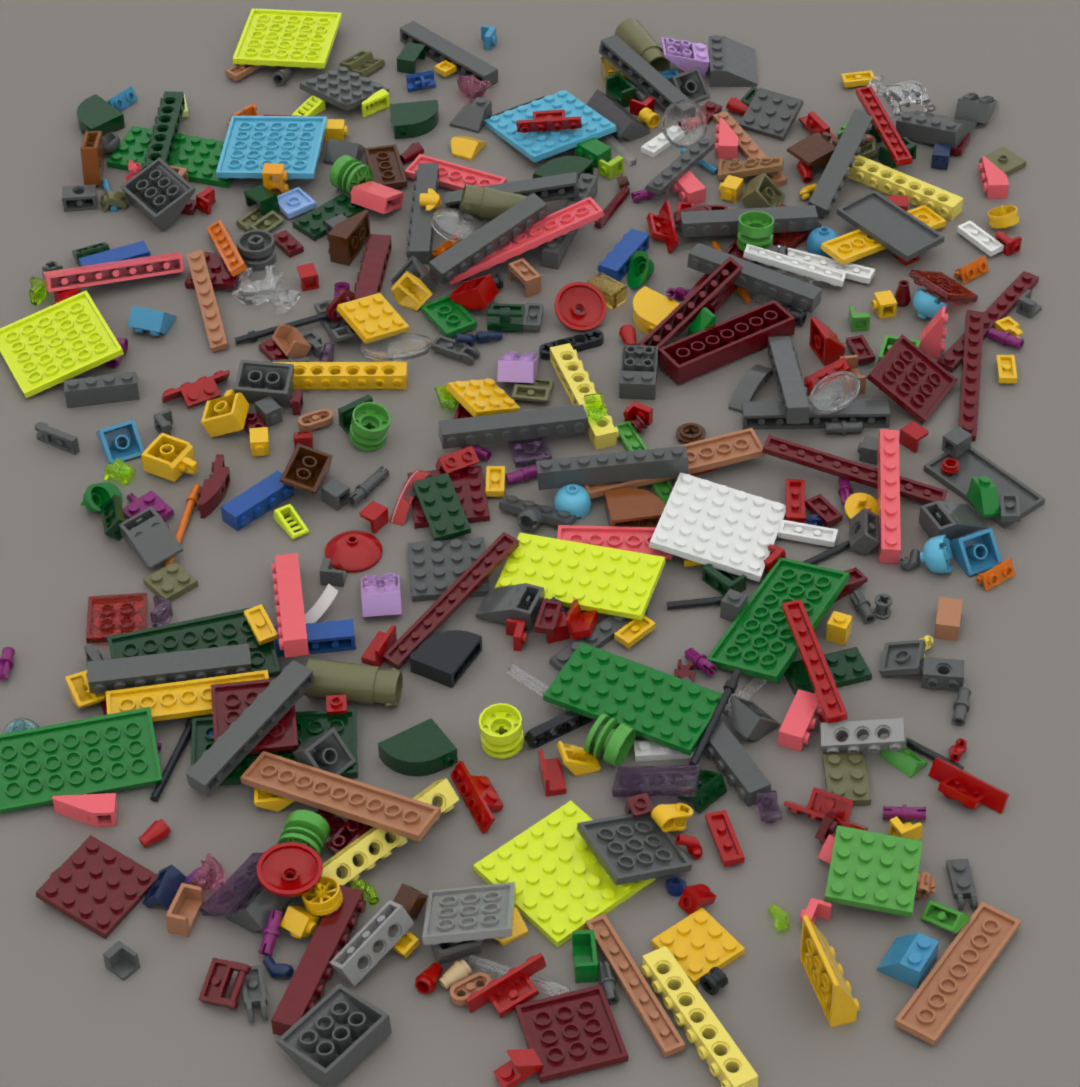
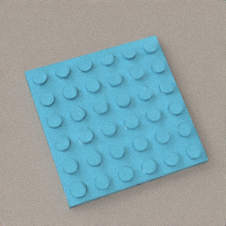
M561 90L553 95H547L540 100H534L529 104L518 106L513 110H507L502 114L494 115L484 120L485 126L534 163L577 147V144L591 138L598 139L617 131L615 124L566 90ZM565 109L566 117L580 116L582 121V128L575 130L564 129L559 131L548 130L522 133L517 132L516 121L533 120V111Z
M231 116L216 170V177L224 179H261L264 163L284 164L285 171L288 172V179H314L327 126V117Z

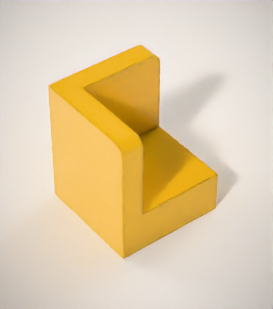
M896 816L889 821L888 834L919 840L922 837L923 825L921 822L914 825L911 822L903 824Z

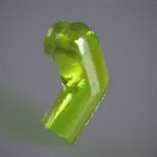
M357 879L355 883L351 884V888L362 890L365 893L370 905L379 902L376 890L370 883L363 879Z
M775 903L772 904L768 912L776 918V922H774L776 929L780 932L786 931L789 928V914Z

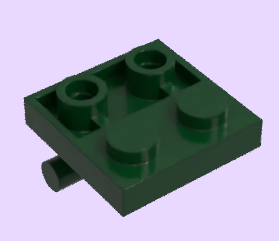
M490 303V309L487 312V330L522 332L525 304Z

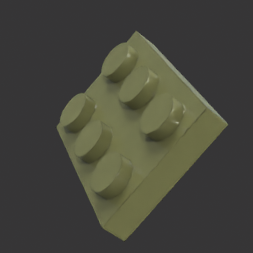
M864 753L823 754L822 761L826 791L855 800L853 806L871 805Z

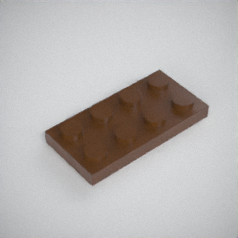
M396 144L364 148L367 164L373 170V182L393 189L407 187V179Z

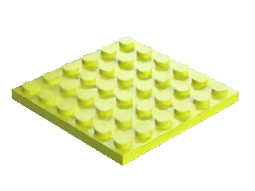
M252 8L232 58L233 64L325 68L342 20V13Z
M87 290L0 328V353L25 398L34 396L64 382V380H69L124 355L121 346Z
M572 801L561 806L473 865V871L489 885L515 882V907H517L523 917L557 948L572 938L573 931L586 929L585 921L603 914L606 915L656 880V878L615 885L577 831L578 823L593 819Z

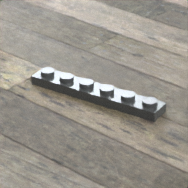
M703 137L698 139L646 185V190L661 196L715 148V142Z
M610 615L595 626L591 637L575 640L551 657L549 665L560 672L581 642L600 649L614 639L615 632L633 619Z

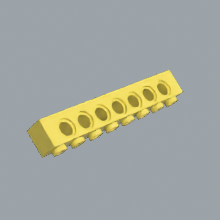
M854 155L853 158L856 160L852 168L848 167L850 172L847 178L888 195L908 196L909 204L916 207L926 205L935 213L950 221L962 212L963 197L861 155Z
M570 343L550 347V362L572 405L583 404L588 417L587 434L596 450L616 446L617 437H619L618 428L614 427L611 415L608 416L605 404L601 403L600 394L596 393L594 383L590 382L588 372L584 371L583 363L578 359L576 349L573 350Z
M447 778L435 781L412 798L433 805L432 800L434 799L436 806L441 808V813H447L455 807L453 804L460 800ZM372 827L324 862L322 876L333 877L342 886L347 882L352 883L360 877L359 873L363 870L368 871L376 866L375 862L381 858L382 860L392 854L391 850L393 848L403 846L408 840L406 837ZM386 833H387L388 836H389V841H388V842L385 840V834H386ZM369 845L373 847L372 854L369 852ZM354 856H355L356 859H357V864H356V866L353 864V857H354ZM337 868L341 871L340 878L336 874Z
M664 946L643 955L641 966L643 976L650 980L654 992L662 997L665 1008L668 1011L671 1010L677 1025L683 1027L688 1041L694 1043L700 1058L706 1060L711 1074L714 1077L717 1076L721 1082V1087H758L757 1073L669 949Z

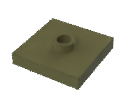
M1005 147L985 156L1007 176L1025 167L1027 162Z

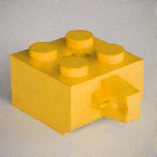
M233 389L227 390L224 397L206 402L201 423L211 438L243 430L249 403L242 393L235 394Z
M161 433L141 454L143 470L145 472L175 482L183 473L194 475L198 471L193 446L187 441L165 433Z

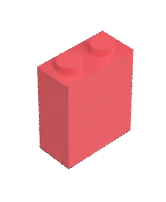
M368 181L353 186L351 190V203L386 214L402 207L404 192Z

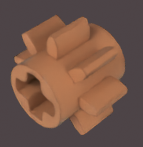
M918 872L915 897L926 899L930 896V893L935 894L936 879H932V875L928 872Z

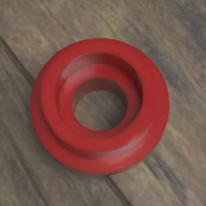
M946 458L941 464V470L948 475H953L959 472L960 465L956 459Z

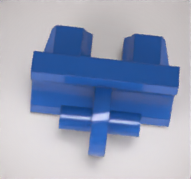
M433 70L405 75L408 92L436 87Z

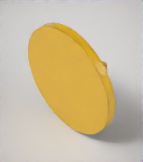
M854 493L847 498L844 504V511L849 520L864 508L878 515V501L866 493Z

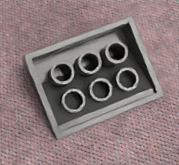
M709 36L710 87H757L755 49L725 36Z
M923 111L903 112L896 120V130L901 138L906 137L909 140L933 145L935 143L951 145L953 148H957L965 136L977 125L973 121Z
M160 157L120 186L127 200L162 231L176 221L196 191L190 183Z
M339 983L278 1038L276 1042L313 1081L322 1087H335L392 1033L388 1014Z

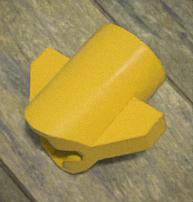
M428 188V193H420V207H426V212H431L436 207L441 206L439 194Z

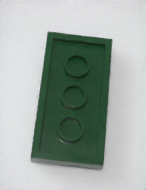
M342 193L293 221V228L316 241L326 235L325 221L340 214L350 218L364 211L365 208L351 203V198Z
M448 473L412 482L413 490L434 541L447 540L471 533V527Z
M857 647L824 654L837 688L871 680L872 673ZM803 661L792 662L785 671L784 676L794 695H796L798 689L815 694Z

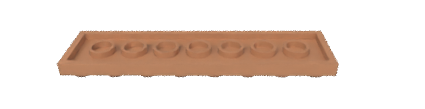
M981 902L970 917V921L961 929L897 1016L894 1025L935 1046L1021 926L1020 920Z

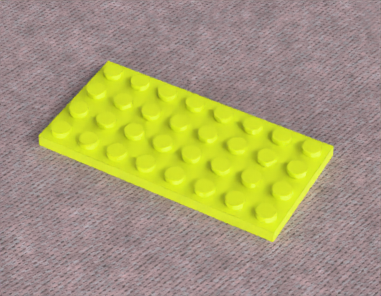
M519 533L517 538L519 546L508 557L494 588L528 583L544 587V599L548 598L550 600L552 597H555V599L562 601L563 607L570 608L573 600H578L581 610H597L598 613L642 621L666 560L662 556Z

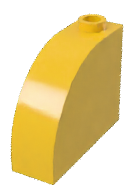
M644 286L633 298L634 324L639 330L648 335L680 303Z

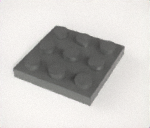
M759 87L739 125L745 130L784 141L803 106V100Z

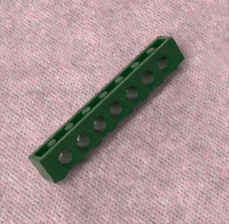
M165 91L163 98L160 99L158 116L155 117L153 135H150L148 154H145V163L142 165V170L159 157L170 165L185 108L184 92Z

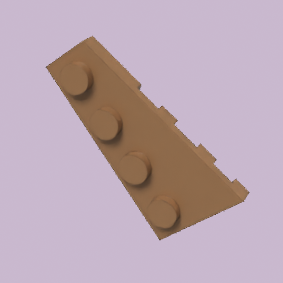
M763 157L761 160L748 158L746 161H739V158H732V161L719 159L718 180H725L728 175L746 178L748 176L760 175L763 172L779 173L784 171L783 157Z

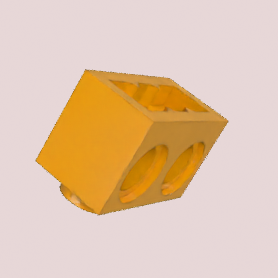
M264 163L262 171L263 186L277 196L288 192L289 184H286L288 172L285 171L284 164Z

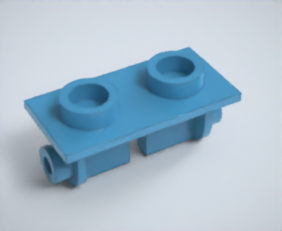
M130 86L109 99L108 103L118 111H121L138 101L133 87Z

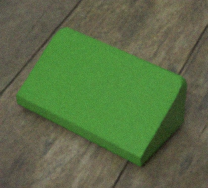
M908 748L897 752L882 750L880 753L882 758L908 777H913L928 764Z
M929 900L920 919L956 934L971 918L960 911Z

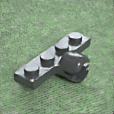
M507 495L499 502V509L518 514V526L524 531H534L541 523L555 526L573 525L575 523L576 515H570L567 511L552 509V507L547 505H538L530 500H521L513 495Z

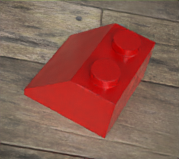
M491 274L462 282L449 298L470 310H483L495 299L494 297L499 291Z
M811 317L809 346L823 366L830 365L839 360L841 356H844L846 352L845 346L839 341L837 334L828 325L815 317Z

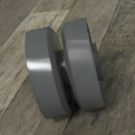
M251 230L240 235L237 240V246L247 266V270L262 271L274 265L276 262L275 240L271 233L264 230Z

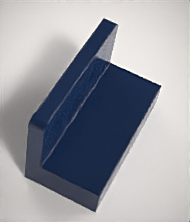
M173 865L160 870L157 874V879L142 902L147 908L159 903L168 911L181 883H185L187 877Z

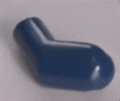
M479 331L475 335L479 343L502 340L503 337L501 331Z
M456 333L455 342L466 343L469 346H474L477 341V337L474 334Z
M271 956L263 960V964L272 978L291 977L294 973L291 965L276 964Z

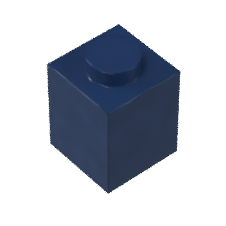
M935 143L931 168L948 169L951 145Z

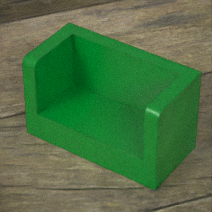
M594 930L573 931L572 950L575 982H598Z

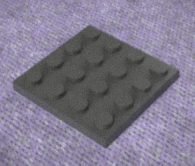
M339 67L336 70L328 71V73L300 83L301 90L345 111L360 106L363 101L381 89L389 93V88L384 87L381 83L365 78L357 72L348 70L346 67Z
M484 537L408 543L412 601L437 600L485 551ZM489 577L470 597L487 595L488 591H490Z
M631 813L580 822L577 825V831L615 885L691 871L692 863L676 844L670 833L663 832L651 818V813L639 817H633Z

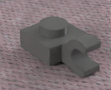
M314 330L303 333V337L312 346L310 349H312L315 357L322 356L323 353L320 350L322 348L321 338Z

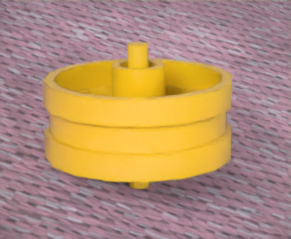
M1001 205L990 210L987 214L991 228L1005 229L1019 222L1018 208L1016 206Z
M322 876L319 883L312 890L302 894L305 909L310 914L323 916L336 911L341 906L343 895L339 882L335 878Z

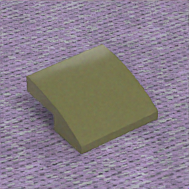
M364 50L359 51L340 63L341 67H346L348 70L357 72L363 77L385 65L384 59L373 58L372 52Z
M258 205L238 219L236 225L245 232L251 230L270 232L282 224L285 219L273 210L262 216Z
M536 377L534 383H516L512 399L548 403L554 386V379Z

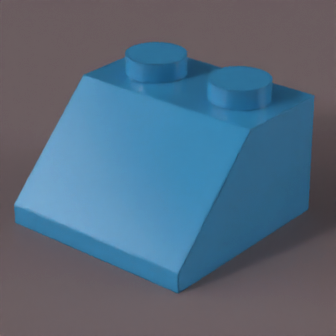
M132 306L128 327L133 328V331L143 333L144 330L150 331L149 335L159 337L160 334H167L177 316L162 311Z
M134 419L100 429L96 432L101 449L110 465L141 456L144 452Z
M992 528L981 529L949 540L954 560L967 576L989 570L1002 561Z
M919 932L897 937L878 966L877 971L918 989L937 958L939 941Z

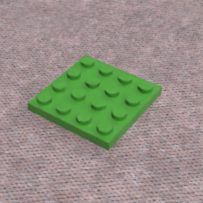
M837 825L824 901L912 917L923 841Z

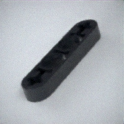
M592 330L542 344L539 347L540 358L550 360V347L568 343L577 352L601 346L604 343V334L600 330Z
M568 711L532 728L526 733L524 740L531 748L535 749L591 722L593 719L573 711Z

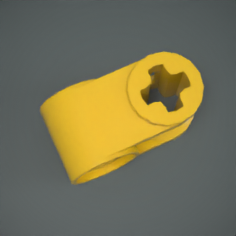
M684 803L660 804L651 812V818L666 833L684 831L687 827L686 822L688 818L693 815V809Z

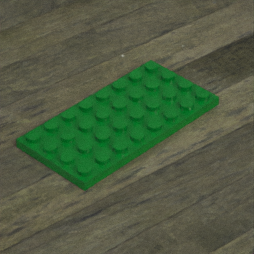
M132 126L121 141L118 150L113 152L108 159L107 167L129 171L128 162L130 160L142 166L145 163V154H148V144H150V135H153V129ZM185 134L177 135L170 165L187 168L189 182L228 188L234 178L224 179L216 177V170L224 141Z
M780 557L706 659L715 664L717 668L729 671L739 669L742 674L778 683L799 653L782 610V603L801 599L813 630H815L850 580V574Z
M581 642L543 694V701L597 720L601 714L606 713L610 716V719L616 718L618 720L617 727L621 723H625L637 730L636 736L690 756L698 745L722 693Z
M150 707L0 734V814L53 804L52 796L113 793L163 782Z

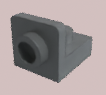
M170 409L154 414L155 429L159 434L165 433L171 436L170 431L172 430L173 419Z

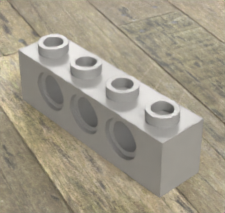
M904 718L843 721L829 724L820 723L823 753L839 754L840 752H847L849 754H858L860 751L878 753L881 750L897 752L907 749ZM882 734H889V737L886 739L879 738ZM868 735L866 740H859L860 736ZM842 736L848 737L847 740L844 742L838 741V739Z
M389 900L329 963L342 981L355 987L415 923L402 905Z

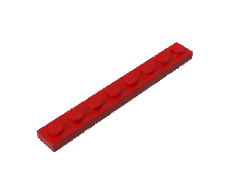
M872 86L856 88V95L866 113L873 117L871 122L896 166L912 164L913 158Z
M802 600L782 603V610L827 724L848 720L847 711Z

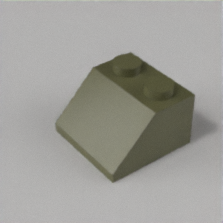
M763 172L749 181L741 200L748 208L780 207L785 194Z

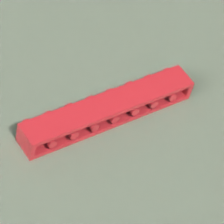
M173 252L43 272L45 289L48 292L185 271L182 254Z
M880 429L877 441L878 516L880 530L878 563L898 564L901 552L899 430Z
M298 553L275 555V563H272L280 650H284L285 658L309 655Z

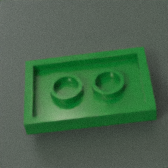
M450 295L421 306V312L445 337L451 338L456 333L462 334L477 328V321L462 305L450 300Z

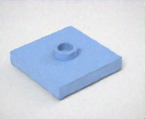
M300 187L277 196L279 211L288 219L317 207V202Z

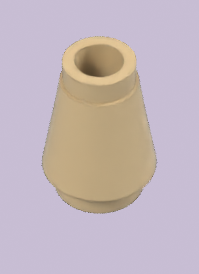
M463 959L460 961L456 960L438 981L445 990H448L452 985L469 977L473 972L466 961Z

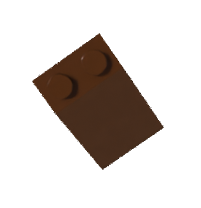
M828 132L815 133L787 148V152L807 166H827L839 140L831 137L832 135Z
M364 210L336 224L329 231L327 240L329 241L328 252L331 262L349 266L365 246L366 241L370 239L371 235L369 210Z
M298 443L279 482L316 494L329 473L333 455Z

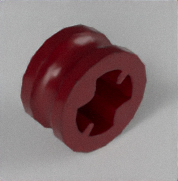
M637 415L635 416L636 419L630 422L641 434L642 429H647L648 427Z

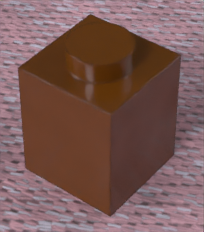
M402 883L393 901L402 905L411 918L417 919L428 895Z

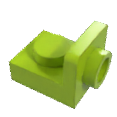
M617 156L609 162L602 159L599 160V174L610 180L624 172V158Z

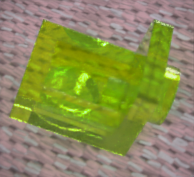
M31 277L30 300L31 304L38 305L48 295V291L45 289L43 279Z
M447 384L436 387L435 392L442 409L448 408L450 410L458 407L459 402L446 389Z
M602 393L584 396L585 411L589 418L598 420L602 419L603 416H608L607 408L603 403Z
M116 458L113 464L109 462L104 472H106V475L103 479L107 480L111 476L126 486L136 469Z

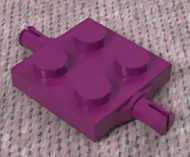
M152 490L140 498H137L133 493L128 494L127 499L131 504L123 508V514L127 519L150 506L156 510L164 522L174 515L173 509Z

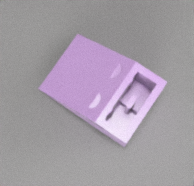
M661 38L665 58L684 72L698 67L702 77L705 78L710 64L707 45L692 43L686 40H675L673 38Z
M508 351L498 360L497 382L534 383L540 355H536V352H525V354L520 355L517 351Z
M387 573L380 577L366 575L364 578H361L363 617L402 614L399 575Z

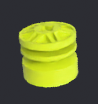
M504 703L493 704L485 708L480 714L478 721L483 750L487 755L498 759L510 758L518 754L524 744L520 712L516 707Z

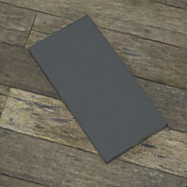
M875 190L837 208L838 216L906 262L944 242L945 236Z
M972 447L956 458L960 465V470L956 474L948 475L941 470V464L946 458H954L946 452L924 465L923 471L973 507L974 505L966 495L972 477L989 476L996 485L999 506L1000 494H1019L1021 518L1045 503L1044 497ZM1001 514L1000 517H989L1004 529L1014 524L1001 523Z

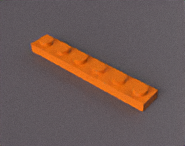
M218 220L206 229L229 272L235 277L242 274L247 269V266L221 220Z

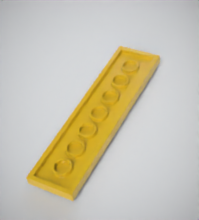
M926 205L907 211L934 230L946 226L947 220ZM859 229L821 243V250L841 265L887 249Z
M268 670L106 691L107 715L146 707L151 709L153 722L212 714L211 685L269 679Z

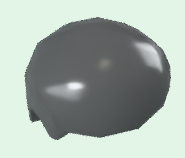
M110 132L102 136L104 155L113 154V152L118 150L120 139L117 134Z

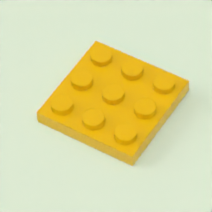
M381 293L337 305L336 310L365 344L408 332V324Z
M493 379L456 381L447 384L446 389L473 417L520 411V407Z
M700 908L651 939V945L656 950L664 946L669 949L694 986L700 983V978L704 974H709V970L712 967L722 969L745 954V948L704 908Z

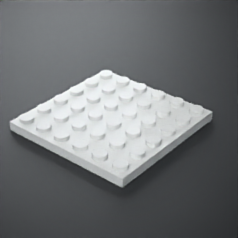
M680 473L650 540L649 547L704 565L712 564V567L738 576L744 574L746 578L760 582L765 570L764 560L770 556L768 546L770 544L774 545L781 521L784 520L786 515V505L691 476L690 474Z

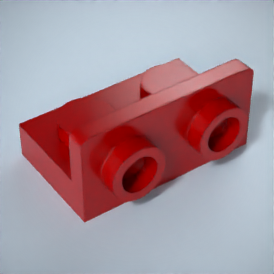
M469 446L439 457L435 467L437 470L443 469L445 473L450 474L478 464L479 459L473 447Z

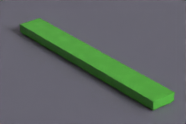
M630 421L614 425L619 431L618 439L627 452L648 450ZM666 480L650 484L649 486L653 493L666 506L674 488L671 482Z

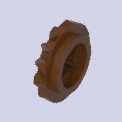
M695 423L683 424L676 431V437H678L679 442H684V444L703 440L706 435L705 429Z

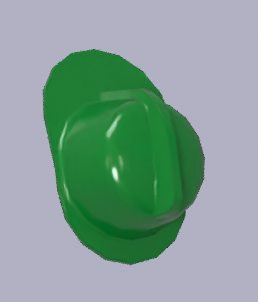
M643 250L634 253L629 262L627 284L631 289L640 287L650 279L654 272V263Z
M110 482L92 484L87 487L81 506H85L92 513H99L103 505L114 494L121 497L122 503V494L119 488Z

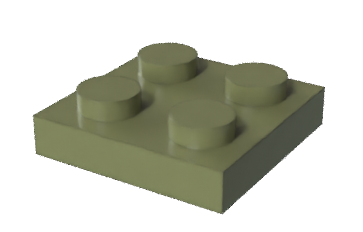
M176 561L143 579L144 585L166 605L198 587L197 580Z

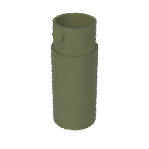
M627 19L618 25L615 34L658 72L670 69V61L664 57L663 49L638 20Z
M466 183L459 211L492 221L528 196Z
M310 658L307 662L306 667L313 671L315 683L304 694L305 696L326 699V696L346 694L348 702L371 705L379 703L384 704L385 707L397 706L400 702L403 673L395 668L386 670L381 669L379 666Z

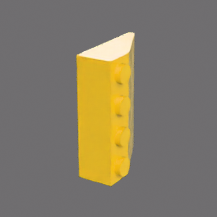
M805 915L802 919L799 958L830 1027L855 1022L857 1011L860 1010L857 998H853L849 981H845L841 964L836 962L834 948L829 946L824 935L811 919Z

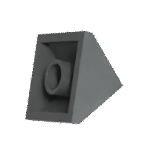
M328 139L324 164L333 165L343 155H349L360 161L365 153V147L358 143Z
M470 940L461 943H441L439 945H431L436 962L444 964L479 953L483 943L482 941Z

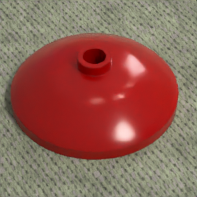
M573 282L565 285L558 292L554 303L555 313L559 321L574 331H590L599 326L606 315L607 307L604 296L595 286L585 282Z
M359 530L342 532L333 537L325 547V558H331V567L336 570H344L347 573L366 571L374 567L382 557L380 541L374 535Z
M296 842L281 843L269 848L262 854L257 864V877L260 884L270 893L283 897H294L309 892L319 883L323 874V864L319 854L311 847Z

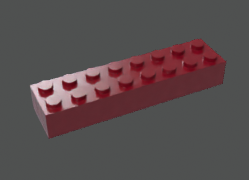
M770 301L659 348L658 366L677 384H681L767 347L768 337H790L794 335L795 317L777 301Z

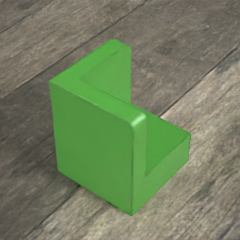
M850 305L848 320L851 332L869 331V313H855L853 305Z

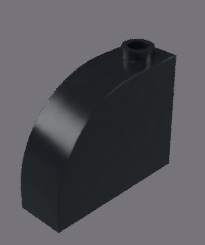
M452 630L429 637L410 655L411 672L453 688L481 653L482 636L468 631Z

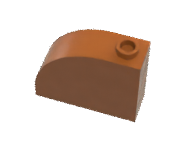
M102 131L85 132L80 148L84 185L96 184V187H98L102 183L104 173Z
M638 488L604 490V506L609 526H657L665 508L664 502L658 496Z

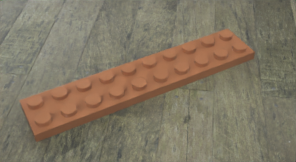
M753 428L679 445L686 446L688 474L766 456L765 453H762L763 445ZM678 476L585 485L583 487L588 491L590 498L593 499L604 496V490L637 488L678 478Z
M265 751L257 757L240 777L241 784L418 842L421 841L442 814L440 807Z

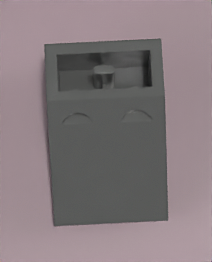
M976 93L963 95V97L958 98L954 118L987 124L998 101L994 100V97L991 96L978 97Z
M622 345L619 380L620 399L655 400L658 346Z
M934 501L920 506L919 524L930 538L946 535L945 538L952 540L988 528L969 504Z
M152 506L119 524L127 544L150 570L184 551L166 523Z
M523 583L491 588L478 609L476 617L506 624V619L526 621V630L531 631L544 599V587Z

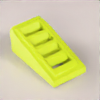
M381 89L361 103L362 117L365 118L390 107L389 93Z
M312 95L291 115L303 116L302 114H304V116H316L326 110L325 101Z
M291 503L274 510L273 518L292 540L309 533L308 528Z

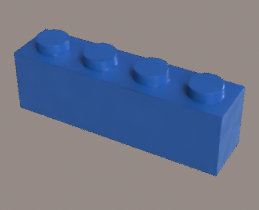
M630 229L623 236L622 240L615 245L614 249L607 254L606 258L599 263V279L617 285L628 273L629 262L633 254L641 250L646 252L649 249V234Z
M143 240L79 258V264L81 267L151 255Z
M278 470L221 506L222 520L238 531L293 496L294 487L279 482L283 473Z
M353 619L306 624L309 654L356 650ZM275 626L274 628L278 634V626ZM278 635V639L275 640L277 657H285L284 650H280Z

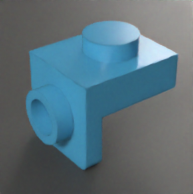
M482 25L481 39L484 40V49L491 50L497 42L496 27Z

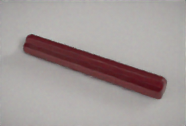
M625 186L621 188L603 210L605 216L594 222L595 227L602 228L630 194L629 188Z

